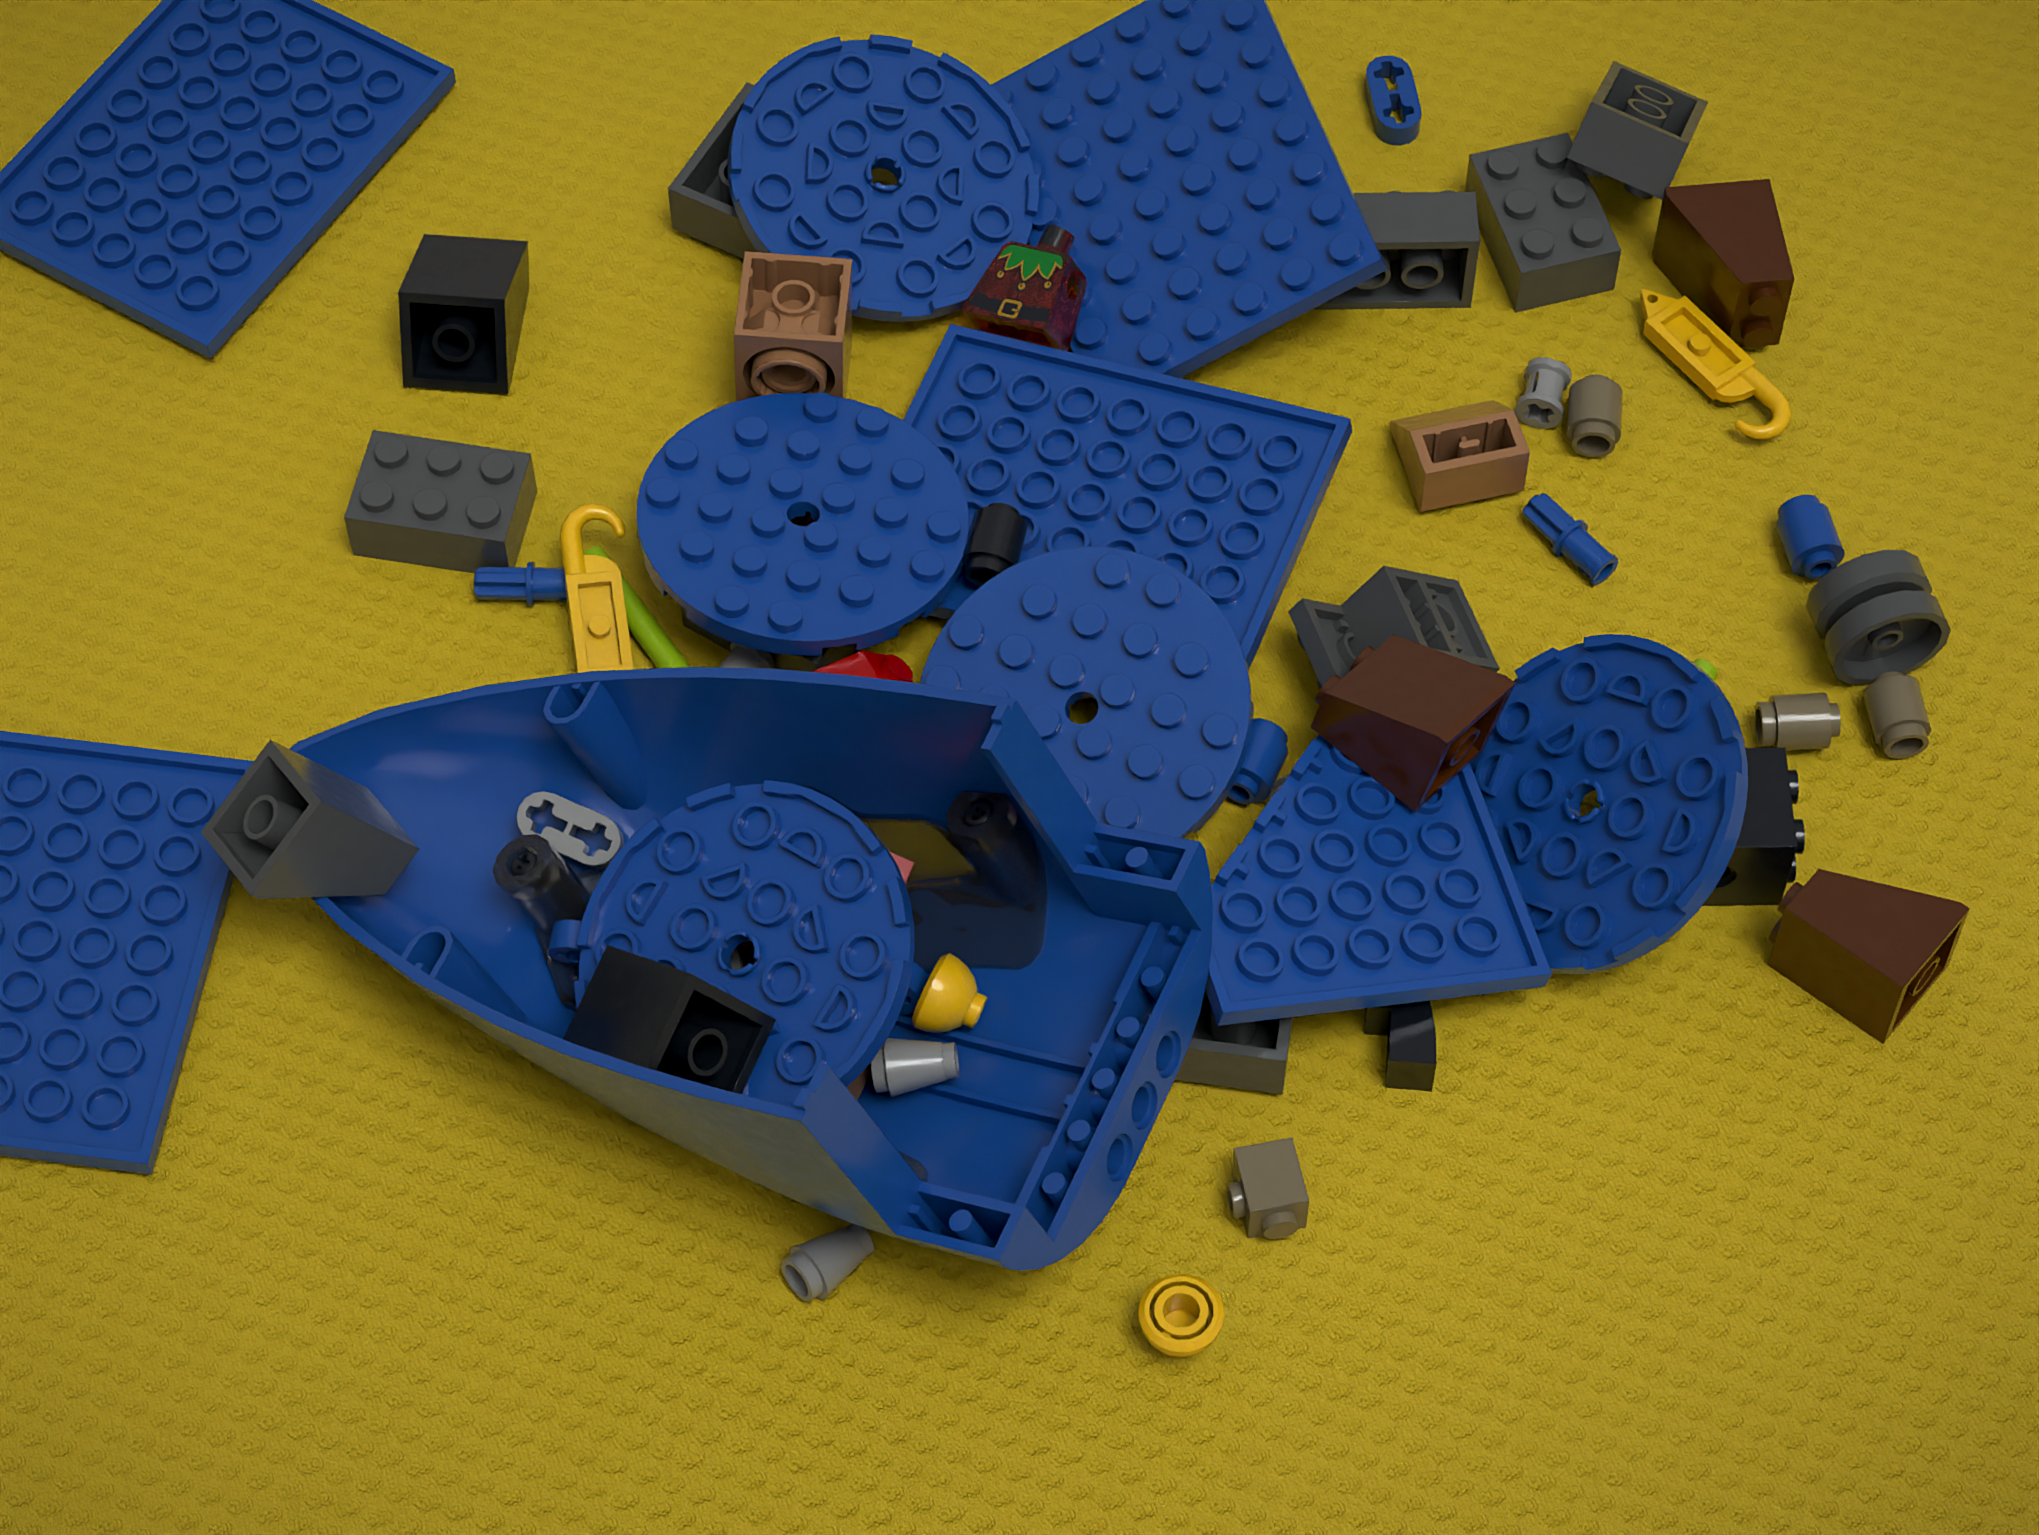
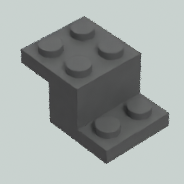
M1383 566L1341 606L1302 598L1288 611L1297 630L1299 644L1306 651L1318 677L1317 683L1320 689L1332 676L1338 675L1342 679L1349 673L1354 660L1366 647L1372 646L1377 649L1393 634L1494 672L1500 669L1457 580Z

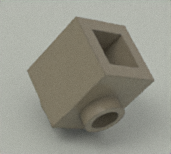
M1293 1138L1234 1148L1232 1164L1233 1182L1226 1184L1227 1198L1233 1219L1243 1218L1247 1237L1252 1238L1264 1235V1237L1269 1239H1279L1292 1235L1300 1228H1305L1309 1198Z

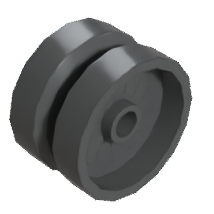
M1882 550L1864 554L1833 569L1822 577L1809 592L1806 608L1820 638L1825 640L1823 647L1839 680L1854 685H1870L1875 677L1886 672L1897 671L1905 675L1932 659L1947 643L1951 629L1937 598L1931 595L1932 587L1918 556L1905 550Z

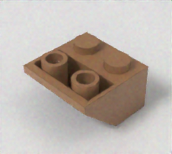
M1490 400L1390 421L1389 428L1420 512L1524 491L1530 451L1513 409Z

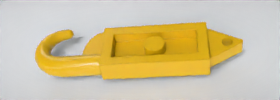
M1647 289L1641 290L1640 302L1645 318L1643 334L1713 401L1717 399L1728 403L1743 401L1754 395L1772 413L1771 421L1765 425L1756 426L1748 424L1743 420H1737L1734 424L1737 430L1745 436L1754 439H1769L1778 436L1788 427L1791 419L1790 403L1784 394L1755 368L1756 362L1685 295L1680 299H1675Z
M592 503L582 505L567 515L561 525L560 532L576 673L633 670L621 570L609 558L598 555H584L581 532L587 522L602 520L613 528L617 537L621 538L625 535L623 521L615 511L605 505Z

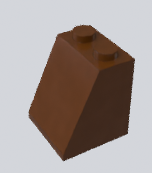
M1770 179L1665 187L1652 252L1654 263L1682 296L1685 295L1740 348L1748 347L1755 349L1779 344L1795 278Z
M1393 634L1377 649L1372 646L1366 647L1354 660L1349 673L1342 679L1338 675H1334L1322 686L1315 698L1319 708L1311 728L1416 812L1483 752L1513 690L1515 682L1500 673Z
M1818 869L1804 886L1799 882L1794 883L1782 898L1777 910L1783 916L1776 923L1769 936V940L1774 942L1768 966L1884 1044L1949 966L1970 908L1958 901Z

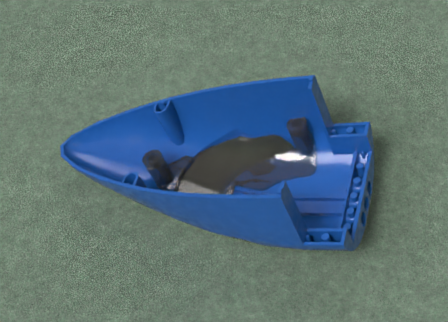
M679 667L589 671L484 685L379 709L301 740L290 748V750L367 787L419 848L406 869L399 875L385 895L311 897L350 936L410 983L457 1016L623 1117L764 1188L851 1224L917 1246L1017 1271L1041 1269L1062 1260L1080 1246L1103 1221L1126 1184L1180 1070L1201 1011L1209 972L1213 923L1210 871L1204 847L1200 841L1098 823L1016 699L914 682L769 668ZM764 780H771L806 787L832 798L871 828L889 852L915 862L906 883L914 921L915 951L913 962L922 967L927 975L930 976L939 958L951 953L968 966L975 977L978 993L988 997L973 1029L962 1024L961 1027L949 1032H925L914 1028L912 1022L913 1013L908 1015L899 1014L888 1038L943 1043L955 1042L959 1058V1078L948 1079L944 1082L891 1097L890 1092L876 1093L871 1072L857 1101L829 1066L819 1064L808 1087L801 1088L793 1104L796 1108L638 1066L564 1040L563 1038L577 1011L574 981L579 980V966L562 963L549 956L548 949L552 926L556 921L560 920L582 921L590 897L606 868L596 869L587 867L564 857L555 850L548 840L538 835L542 833L546 826L564 832L568 824L552 814L554 806L552 804H548L544 811L534 809L531 813L530 819L537 824L535 833L538 834L523 835L518 827L516 817L520 804L532 793L541 791L554 793L611 819L622 831L624 843L626 844L652 818L655 817L661 820L670 812L686 804V797L727 783L735 787L764 784ZM600 826L596 834H591L577 828L574 835L575 838L582 840L589 846L587 856L593 857L598 849L608 851L611 846V842L604 836L606 827ZM740 947L744 967L749 963L754 964L756 961L753 958L754 950Z

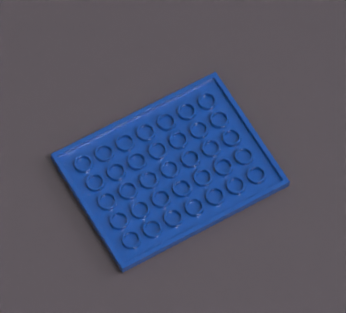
M162 0L0 171V250L211 359L456 83L454 69L313 0Z
M1146 0L991 84L1017 116L1031 145L1029 154L1033 163L1034 174H1038L1039 180L1038 211L1036 216H1032L1033 226L1028 238L1031 249L1061 256L1063 261L1061 271L1056 269L1053 276L1075 280L1082 285L1079 301L1072 297L1066 305L1068 308L1067 313L1064 316H1059L1065 334H1069L1068 341L1073 353L1181 378L1388 270L1266 0ZM1046 225H1056L1065 229L1058 247L1047 243H1039ZM1053 298V304L1056 311H1058L1061 305Z
M950 324L903 419L904 422L926 436L952 465L966 495L969 509V532L974 513L977 509L988 507L992 503H1004L1016 508L1019 515L1028 524L1019 562L1051 551L1092 546L1130 550L1166 563L1189 577L1218 605L1229 621L1243 649L1249 668L1352 433L1350 418ZM964 565L953 588L943 602L930 614L931 616L949 620L964 601L980 588L967 580L964 575L966 569Z
M0 731V1155L152 1175L234 878L232 871L202 835L201 831L254 761Z

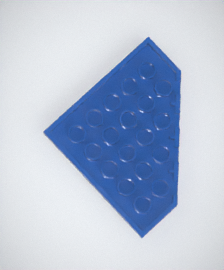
M1318 734L1292 768L1289 777L1279 791L1275 792L1260 813L1243 842L1238 844L1211 885L1213 902L1212 946L1205 991L1217 1026L1545 987L1552 975L1470 764L1414 812Z

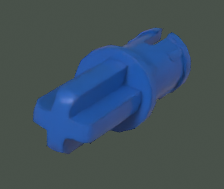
M1547 494L1535 495L1528 501L1522 512L1524 518L1553 544L1552 551L1556 556H1566L1590 579L1593 585L1602 583L1614 572L1618 565V558L1608 552L1587 532L1588 525L1583 520L1575 521Z
M528 562L527 567H479L474 575V592L478 599L527 600L528 606H534L535 600L567 601L564 568L535 567L534 562Z

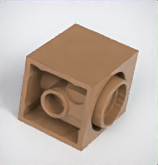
M745 251L734 329L736 401L781 393H827L831 396L846 398L852 348V259Z

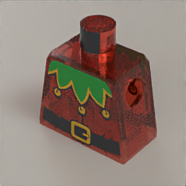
M1046 225L1036 247L1013 241L1004 244L965 302L962 312L979 331L1068 351L1087 286L1085 275L1071 256L1068 255L1075 240L1074 236L1059 226Z

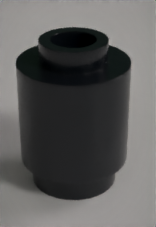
M992 503L988 507H982L975 511L963 555V565L966 568L964 575L971 583L981 587L997 574L1019 563L1028 524L1019 515L1016 508L1004 503Z

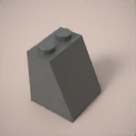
M272 740L263 748L201 831L202 835L248 893L258 899L385 895L419 850L418 846L367 787Z

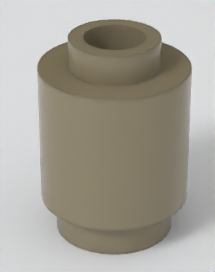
M1597 374L1586 376L1573 383L1569 389L1567 437L1572 442L1573 450L1582 456H1606L1614 450L1615 444L1621 437L1623 391L1619 384L1606 376Z
M1897 671L1886 672L1875 677L1872 683L1865 689L1863 698L1876 744L1883 748L1885 755L1890 758L1901 759L1919 754L1929 744L1928 735L1931 732V726L1917 679Z
M1826 693L1771 695L1768 701L1757 702L1755 705V734L1759 747H1785L1786 751L1828 749L1831 737H1838L1840 735L1839 707L1837 703H1829Z

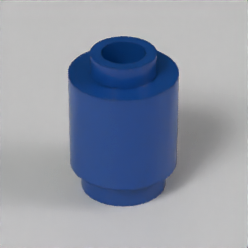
M1814 495L1796 496L1780 506L1777 512L1779 519L1777 520L1776 528L1792 572L1798 576L1819 579L1835 569L1843 560L1845 553L1828 507L1820 503L1819 499Z
M1253 719L1247 754L1240 773L1228 794L1231 800L1241 804L1262 802L1268 798L1288 755L1286 745L1288 737L1280 726L1269 720Z

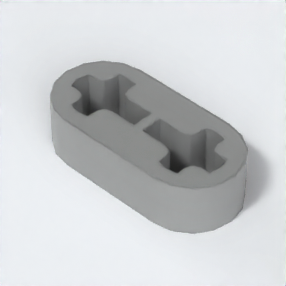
M545 791L532 793L523 800L518 808L517 823L525 837L541 847L587 867L596 869L608 867L612 859L625 844L622 831L611 819L554 793ZM548 804L554 805L552 814L568 824L564 832L546 826L542 833L538 834L535 833L537 824L530 819L531 813L534 809L544 811ZM600 826L606 827L604 836L611 842L608 851L598 849L593 857L587 856L589 846L582 840L574 837L577 828L591 834H596Z

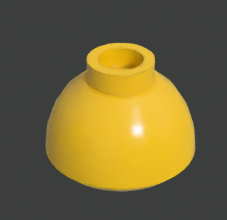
M951 953L939 958L920 995L912 1015V1022L916 1029L925 1032L941 1033L961 1027L962 1024L973 1029L984 1009L988 997L978 993L975 977L968 966Z
M1172 1274L1156 1280L1146 1289L1139 1303L1138 1316L1144 1336L1157 1350L1174 1357H1189L1202 1352L1216 1340L1224 1320V1307L1217 1291L1205 1280L1189 1274Z

